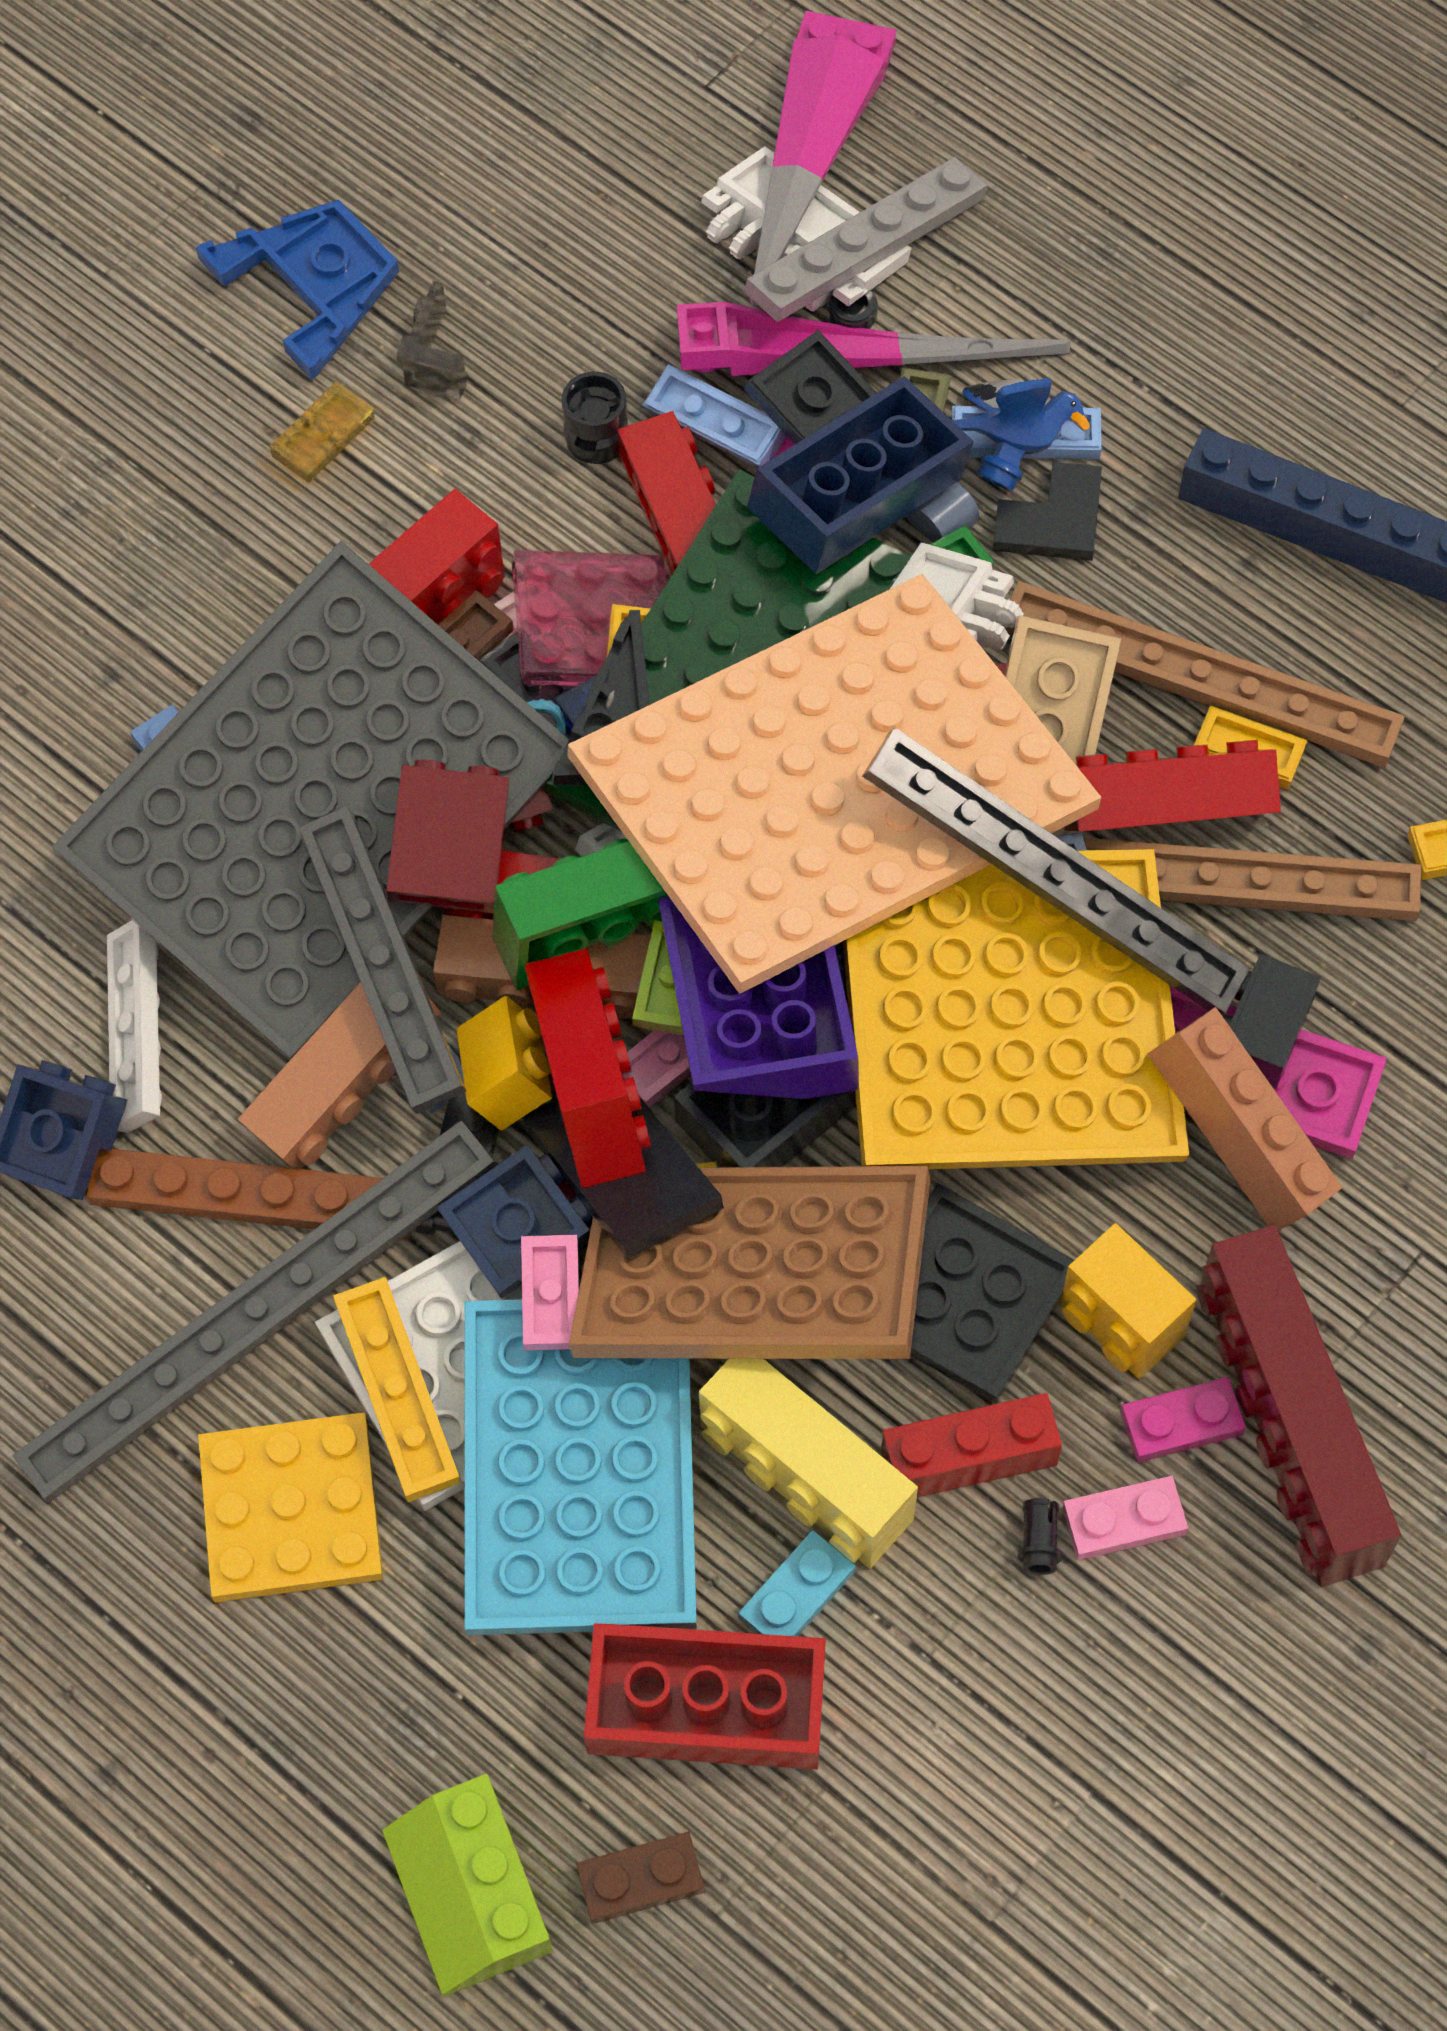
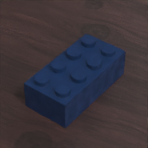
M903 376L757 468L747 508L817 574L961 480L974 441L910 380Z

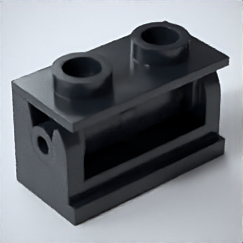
M1260 953L1253 972H1248L1234 997L1235 1000L1240 1001L1234 1016L1224 1013L1223 1018L1270 1085L1277 1089L1314 1001L1321 977Z

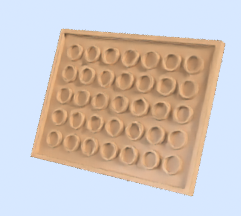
M923 574L568 744L567 757L739 994L991 865V863L862 777L886 735L894 727L1050 833L1098 810L1102 798Z

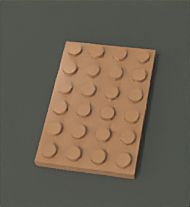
M928 1166L699 1168L721 1194L724 1208L629 1259L624 1256L593 1216L569 1341L573 1358L910 1359L930 1189Z

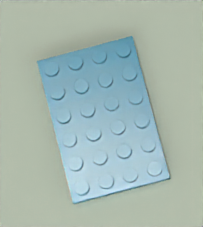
M522 1299L464 1301L466 1635L593 1632L594 1623L679 1629L697 1628L690 1358H573L570 1349L524 1351Z

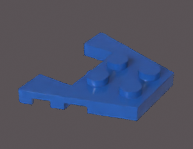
M340 200L281 218V225L259 232L249 228L236 232L237 239L215 246L213 240L196 247L198 259L223 286H226L260 262L267 261L318 315L317 318L283 340L285 352L311 380L318 376L399 273L398 260Z

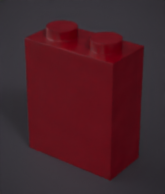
M421 759L416 760L414 766L402 765L386 890L390 902L494 913L495 886L498 885L509 794V777L499 776L500 771L498 769L487 766H469L467 772L446 770L445 763L434 760Z

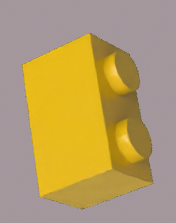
M505 995L456 1028L464 1086L467 1091L465 1092L467 1104L498 1129L504 1130L552 1099L548 1076L551 1069L545 1056L538 1017L531 1009H522Z

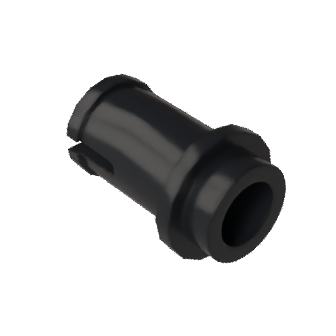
M1033 1498L1023 1502V1547L1018 1550L1017 1559L1023 1563V1570L1034 1575H1048L1056 1572L1057 1564L1063 1558V1552L1057 1548L1059 1504L1056 1501L1050 1502V1508H1048L1049 1499Z

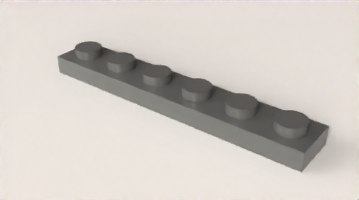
M346 805L300 826L299 830L411 1108L418 1114L467 1092L353 812Z

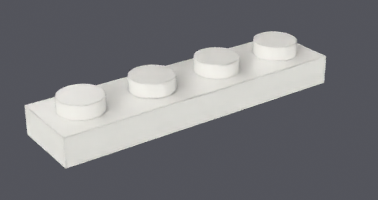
M132 920L107 935L109 1082L116 1084L113 1095L128 1099L118 1131L129 1133L159 1117L162 1101L159 1087V1056L161 1046L158 1040V1007L160 1001L157 992L158 946L156 941Z

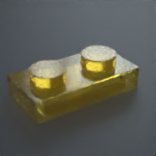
M336 381L270 445L272 457L310 483L375 419L373 407Z

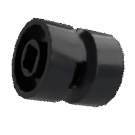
M591 371L579 374L571 379L563 389L561 399L567 448L575 458L585 463L602 464L611 462L619 457L617 429L628 426L627 399L624 387L615 377L604 372Z

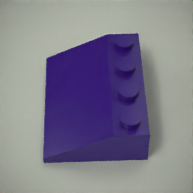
M670 897L658 898L694 1091L808 1099L857 1090L859 1084L858 1053L834 945L739 994Z

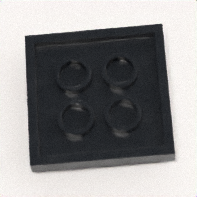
M937 1183L928 1198L910 1355L988 1401L997 1404L1061 1301L1067 1269L1074 1259Z

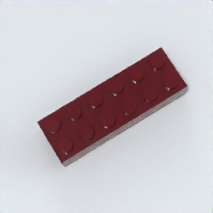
M1276 1225L1213 1243L1206 1265L1202 1267L1201 1284L1197 1285L1198 1300L1204 1314L1207 1317L1214 1316L1220 1334L1216 1336L1219 1354L1226 1367L1233 1365L1240 1385L1236 1386V1394L1241 1410L1247 1418L1254 1417L1260 1432V1436L1256 1437V1444L1262 1463L1267 1469L1274 1468L1281 1486L1276 1490L1278 1503L1287 1521L1294 1519L1301 1536V1540L1297 1541V1549L1304 1569L1307 1573L1315 1572L1322 1588L1384 1568L1402 1534Z

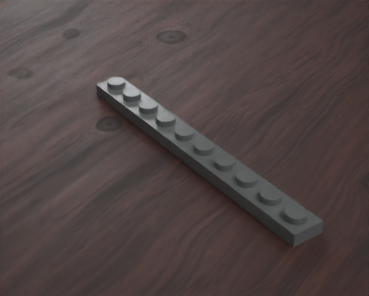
M459 1121L13 1454V1458L43 1499L50 1503L438 1211V1206L496 1166L494 1160L463 1121Z

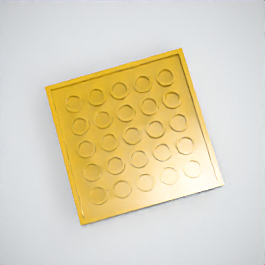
M1154 849L1078 851L1161 908ZM991 864L843 941L848 1011L859 1060V1084L855 1093L862 1166H928V1169L1184 1162L1188 1158L1189 1148L1184 1105L1148 1056L1150 1051L1175 1034L1170 985Z

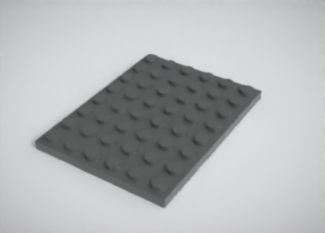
M340 541L57 840L52 848L89 883L283 1055L291 1060L360 983L299 827L348 805L355 816L386 892L402 765L414 766L416 760L425 759L445 763L446 770L467 772L469 766H487L498 769L500 771L499 776L509 777V794L505 820L506 829L543 789L545 782L553 775L556 763L560 760L569 739L352 549ZM390 902L404 939L434 907Z

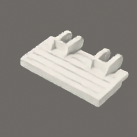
M766 146L719 177L717 185L702 196L701 203L715 213L721 211L710 222L706 231L707 238L714 243H718L738 229H743L736 234L729 247L730 254L740 260L759 247L775 154ZM820 185L782 258L860 212ZM906 245L805 307L810 311L818 310L819 307L830 301L832 294L841 302L850 306L869 290L908 263L912 248Z
M921 542L890 589L923 574L981 647H990L992 650L996 649L997 651L999 649L1002 650L1010 636L1002 625L1006 626V628L1015 627L1017 616L1024 615L1019 604L1004 598L1014 584L1013 576L992 570L991 562Z

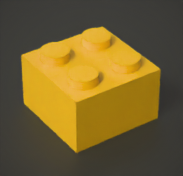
M1114 1223L1068 1266L1060 1305L1063 1307L1064 1317L1077 1331L1082 1334L1089 1332L1103 1345L1102 1351L1114 1367L1122 1372L1129 1370L1140 1380L1185 1338L1197 1299L1119 1225Z

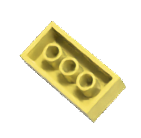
M728 1359L699 1391L701 1427L704 1429L701 1434L705 1441L724 1456L729 1452L734 1454L746 1464L743 1468L744 1472L757 1486L765 1491H769L772 1487L788 1500L786 1507L794 1517L808 1527H812L816 1523L832 1537L829 1543L853 1564L860 1560L871 1569L914 1521L918 1486L766 1360Z

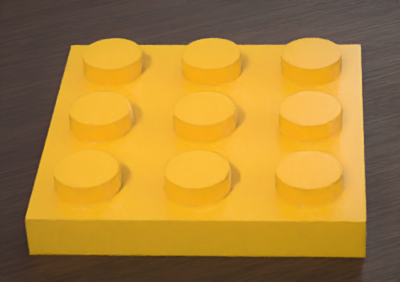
M365 1412L198 1434L211 1597L214 1603L384 1580L368 1420Z

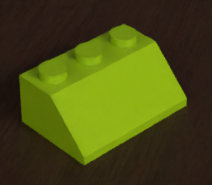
M487 1773L431 1795L382 1829L443 1997L554 1952Z

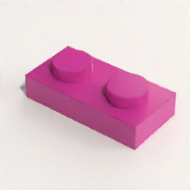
M1229 1377L1123 1404L1120 1411L1137 1463L1242 1436L1246 1430Z

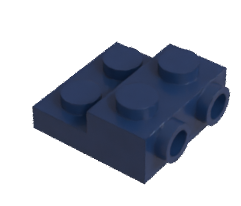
M41 1060L39 1069L17 1064L0 1116V1173L60 1195L83 1201L99 1149L112 1150L128 1099L113 1095L116 1084L96 1077L85 1075L82 1084L70 1080L73 1069L45 1060Z
M525 1145L437 1207L444 1220L501 1299L522 1285L521 1236L577 1235L578 1252L588 1246L590 1236L588 1228L592 1226L593 1217L578 1196L568 1201L557 1186L564 1181V1178L550 1157L545 1153L537 1158L528 1145Z

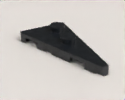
M629 610L628 617L624 618L616 632L608 656L603 666L600 667L585 700L584 708L572 728L570 739L560 760L556 763L552 777L553 785L587 784L567 757L568 744L650 705L640 610Z

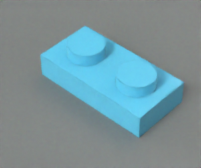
M812 1530L739 1611L738 1619L755 1634L799 1636L856 1571V1565Z

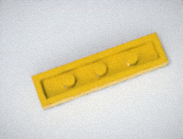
M386 1277L333 1295L407 1503L460 1484L458 1471Z

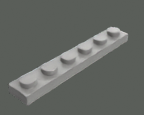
M954 157L747 278L744 293L774 320L779 322L985 198L988 185Z

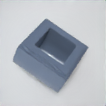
M958 482L908 514V521L932 542L965 525L970 529L979 520V510L976 502L970 493Z

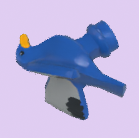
M1022 378L999 380L965 387L962 391L963 395L969 401L988 411V413L952 421L962 431H975L996 442L992 455H984L981 458L982 464L977 475L998 487L1013 492L1017 482L1022 479L1019 465L1024 454L1037 453L1048 449L1067 420L1075 423L1083 431L1089 429L1090 424L1084 415L1082 403L1076 394L1061 391L1045 405L1052 385L1049 378L1023 381Z

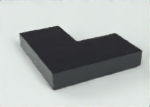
M1052 462L1048 504L998 499L993 551L1093 561L1102 466Z

